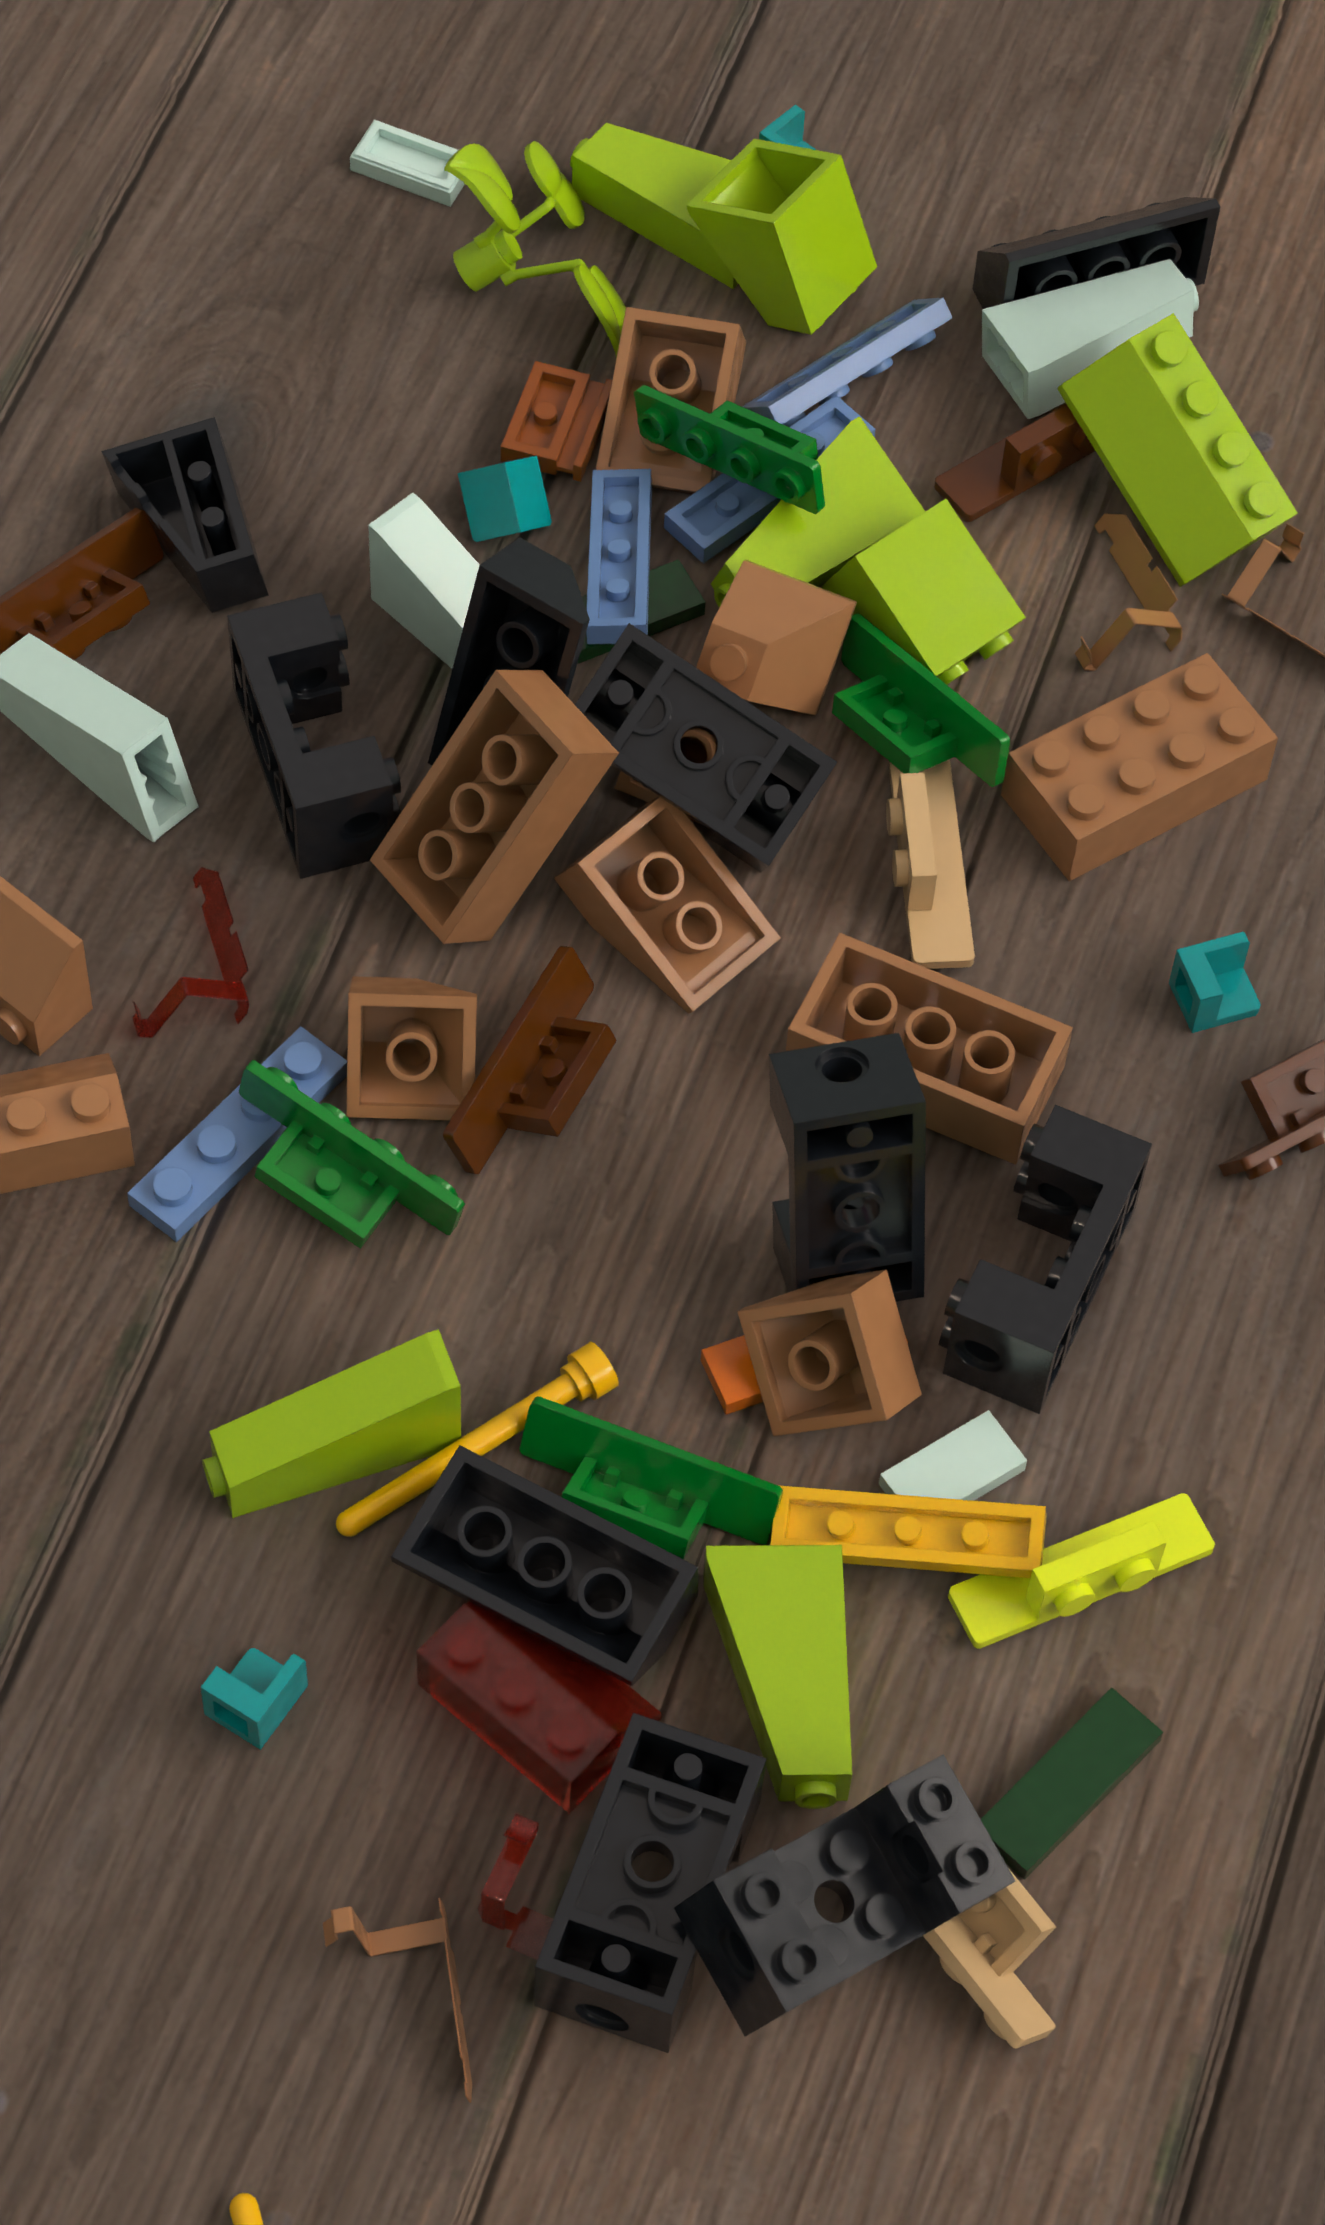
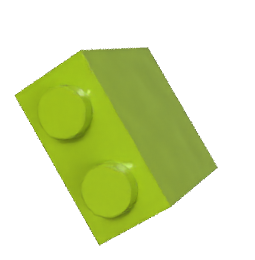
M753 139L686 205L693 221L768 326L812 335L877 268L840 154Z
M947 499L939 502L854 556L820 587L857 601L853 614H861L946 685H949L969 671L964 661L975 653L979 652L985 661L1011 644L1014 639L1008 631L1026 618Z

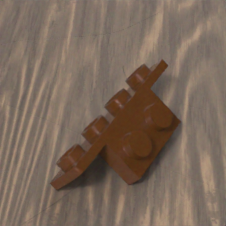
M1064 404L937 476L934 488L944 499L948 500L952 508L964 521L972 522L1093 453L1095 449L1067 404Z
M140 508L132 509L0 596V654L30 633L72 660H75L84 653L88 645L108 632L123 628L132 620L133 615L150 605L143 585L133 579L161 561L164 553L144 510Z
M560 946L443 1132L444 1140L466 1173L479 1174L507 1128L558 1137L617 1041L608 1024L575 1019L592 993L594 983L573 947Z
M1325 1038L1241 1081L1268 1139L1218 1166L1224 1177L1245 1172L1248 1180H1252L1283 1165L1279 1155L1281 1152L1297 1145L1300 1152L1303 1153L1325 1143Z

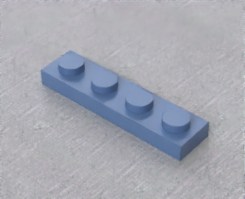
M944 297L912 300L742 407L787 427L792 426L805 417L804 411L814 404L819 403V405H822L835 395L839 398L845 396L850 391L848 383L862 375L863 378H867L888 369L894 363L891 356L905 348L906 351L914 350L935 339L936 333L934 329L952 319Z
M835 395L790 426V428L815 438L819 457L849 422L860 415ZM862 418L870 432L875 437L876 429L873 426H871L865 419ZM722 473L666 512L664 529L702 563H705L758 526L781 499Z
M651 469L593 470L587 587V613L590 621L586 631L587 644H615L629 623L648 635L652 506Z
M301 1026L261 1064L266 1068L275 1067L285 1072L294 1080L298 1090L318 1103L347 1077V1060ZM240 1085L127 1193L129 1206L175 1242L185 1235L265 1157L287 1128L241 1097L239 1094Z

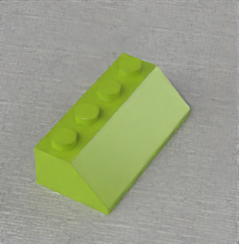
M1174 313L1129 338L1057 388L1180 588L1270 534L1298 514Z

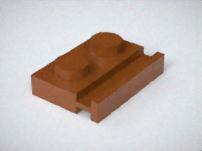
M535 361L501 444L500 461L509 462L537 456L541 472L556 475L558 471L573 474V480L581 482L605 421L612 380L606 379L604 384L590 380V374Z

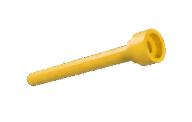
M589 1342L567 1356L568 1363L560 1368L561 1376L341 1512L336 1519L338 1532L346 1537L355 1536L435 1486L459 1445L483 1456L523 1431L529 1406L535 1397H543L564 1405L574 1398L583 1401L588 1397L597 1400L619 1386L618 1377L610 1361L594 1342Z

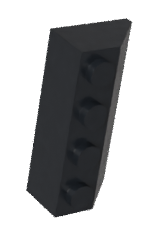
M1183 197L1164 203H1153L1144 208L1114 216H1103L1091 222L1060 230H1049L1041 235L996 244L977 252L972 289L982 309L1167 259H1171L1184 277L1190 278L1195 286L1205 284L1220 205L1216 198Z
M521 537L479 565L428 760L430 765L434 764L495 670H543L567 697L569 695L590 618L572 567Z
M461 1445L455 1451L391 1556V1560L395 1564L630 1686H633L666 1653L698 1597L697 1566Z

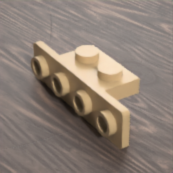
M950 760L919 773H902L890 762L889 776L892 798L887 799L886 822L888 835H897L898 850H893L892 873L894 886L903 887L911 961L928 969L971 967L974 963L975 953Z
M1012 1873L1016 1882L923 1936L940 1956V1963L944 1971L954 1981L962 1984L982 2009L984 2019L990 2029L1000 2038L1006 2040L1011 2047L1017 2049L1046 2038L1056 2027L1052 2019L1014 1973L1056 1926Z

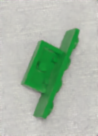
M642 385L634 391L640 434L645 439L813 514H817L825 507L821 466L816 461L818 459V450L815 438L728 400L712 413H707L646 385Z
M853 614L843 640L841 660L844 666L864 682L835 693L832 714L902 773H919L955 757L990 787L1003 783L1010 746L1008 734L861 614Z
M251 1060L246 1066L240 1083V1096L287 1127L256 1167L254 1175L256 1179L360 1249L396 1201L444 1234L451 1235L459 1223L465 1203L458 1197L456 1190L447 1181L433 1174L426 1176L405 1162L401 1152L392 1144L379 1138L371 1139L353 1127L349 1118L340 1109L329 1103L319 1104L298 1090L294 1080L282 1070L275 1067L266 1068L255 1060Z
M535 1397L529 1406L520 1452L524 1456L574 1474L564 1489L562 1498L682 1559L685 1558L703 1523L761 1545L768 1542L772 1534L773 1518L783 1494L780 1486L543 1397Z

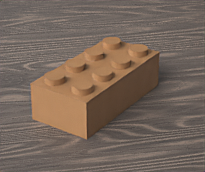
M1206 653L1009 752L1001 796L1067 880L1071 881L1266 781L1278 737L1212 657Z
M495 670L370 861L443 944L490 941L619 752L543 670Z
M839 933L788 1028L786 1051L899 1033L926 1100V1128L1016 1165L1026 1138L1033 1124H1037L1065 1067L1073 1027Z

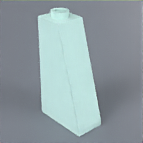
M1167 259L982 309V357L1027 419L1038 417L1065 403L1057 390L1061 384L1129 338L1172 313L1175 314L1188 337H1192L1193 313L1199 308L1198 292L1194 282L1190 278H1185L1172 260Z
M411 493L368 525L371 599L450 668H453L479 563L417 495Z
M30 633L0 654V712L147 839L155 842L199 807L167 717Z

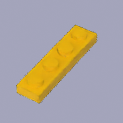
M780 1486L783 1494L773 1518L770 1545H842V1557L845 1564L1030 1578L1032 1569L1042 1565L1047 1517L1046 1506Z

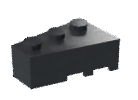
M215 417L101 451L120 497L131 510L134 508L144 510L162 550L212 613L269 596L231 462Z

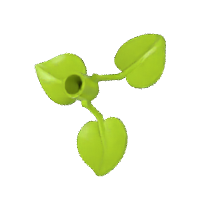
M536 141L529 143L525 147L524 156L528 169L538 187L545 194L546 199L540 206L520 220L518 212L511 202L513 194L510 184L489 151L480 144L475 143L468 144L459 149L449 159L444 170L465 183L495 220L483 233L474 237L473 241L453 253L455 266L469 288L477 292L501 278L505 286H508L520 279L569 271L573 272L582 293L602 323L617 359L626 307L615 288L596 265L588 268L582 259H574L516 269V262L522 259V251L515 237L553 208H555L569 229H576L584 222L585 213L581 199L571 182L560 172L557 163L549 152Z

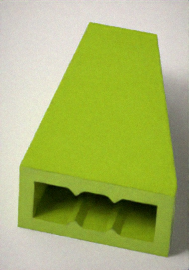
M605 123L590 139L585 138L580 141L572 153L570 166L572 168V185L581 200L728 287L734 289L738 285L733 275L693 221L686 207L731 160L610 123Z
M860 416L850 421L816 460L821 466L825 507L817 514H813L781 499L727 560L710 585L714 589V597L718 607L723 602L744 560H749L820 587L854 556L925 512Z
M439 1329L418 1336L209 1431L212 1457L202 1459V1464L213 1498L225 1495L232 1517L235 1518L430 1457L460 1439L461 1386Z
M842 1545L706 1546L703 1571L704 1589L763 1757L767 1758L766 1767L778 1801H795L796 1805L808 1809H821L834 1805L836 1801H848L852 1779Z

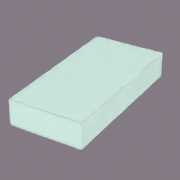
M373 120L350 156L351 171L451 207L465 185L459 178L444 170L449 159L458 151L457 149L377 120Z
M988 1410L881 1473L879 1485L886 1494L974 1501L1025 1471L1027 1459Z

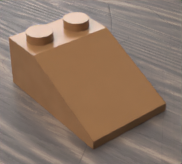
M626 307L596 470L651 469L653 488L691 494L714 480L715 469L697 463L686 456L659 444L652 443L642 437L638 426L634 391L642 385H646L707 413H712L727 400L735 403L746 347V340L740 324Z
M660 796L638 809L554 877L555 881L590 926L688 1014L695 1011L781 939L686 814Z

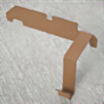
M1104 514L1094 526L1099 534L1105 530L1113 542L1109 551L1144 609L1126 608L1091 649H1089L1083 637L1080 636L1082 645L1075 652V655L1083 669L1087 671L1097 670L1136 624L1165 627L1170 635L1165 642L1170 652L1180 643L1183 634L1180 623L1173 612L1169 610L1178 599L1158 566L1151 572L1148 564L1153 558L1129 518L1123 514Z
M1287 523L1282 535L1284 540L1278 547L1264 539L1228 596L1221 595L1325 659V654L1289 634L1286 630L1250 608L1245 607L1276 557L1280 555L1293 563L1301 551L1300 544L1304 533Z
M438 1898L443 1918L370 1933L366 1931L352 1907L331 1910V1918L323 1922L326 1947L338 1940V1933L348 1931L354 1932L370 1957L442 1942L445 1943L459 2052L465 2077V2096L469 2103H471L472 2078L464 2020L460 2010L461 1999L455 1955L450 1944L447 1915L442 1900Z

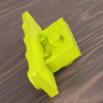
M1181 1493L1044 1548L1042 1565L1032 1569L1030 1578L980 1574L951 1586L948 1599L972 1645L977 1649H981L1059 1616L1067 1617L1079 1613L1092 1603L1120 1591L1129 1592L1138 1589L1157 1576L1211 1555L1215 1542L1190 1497L1185 1493Z

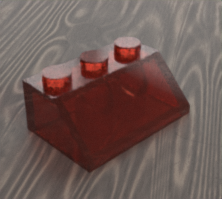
M470 1602L463 1604L416 1651L418 1685L569 1814L611 1772L633 1713L656 1721L662 1719V1713L628 1684Z

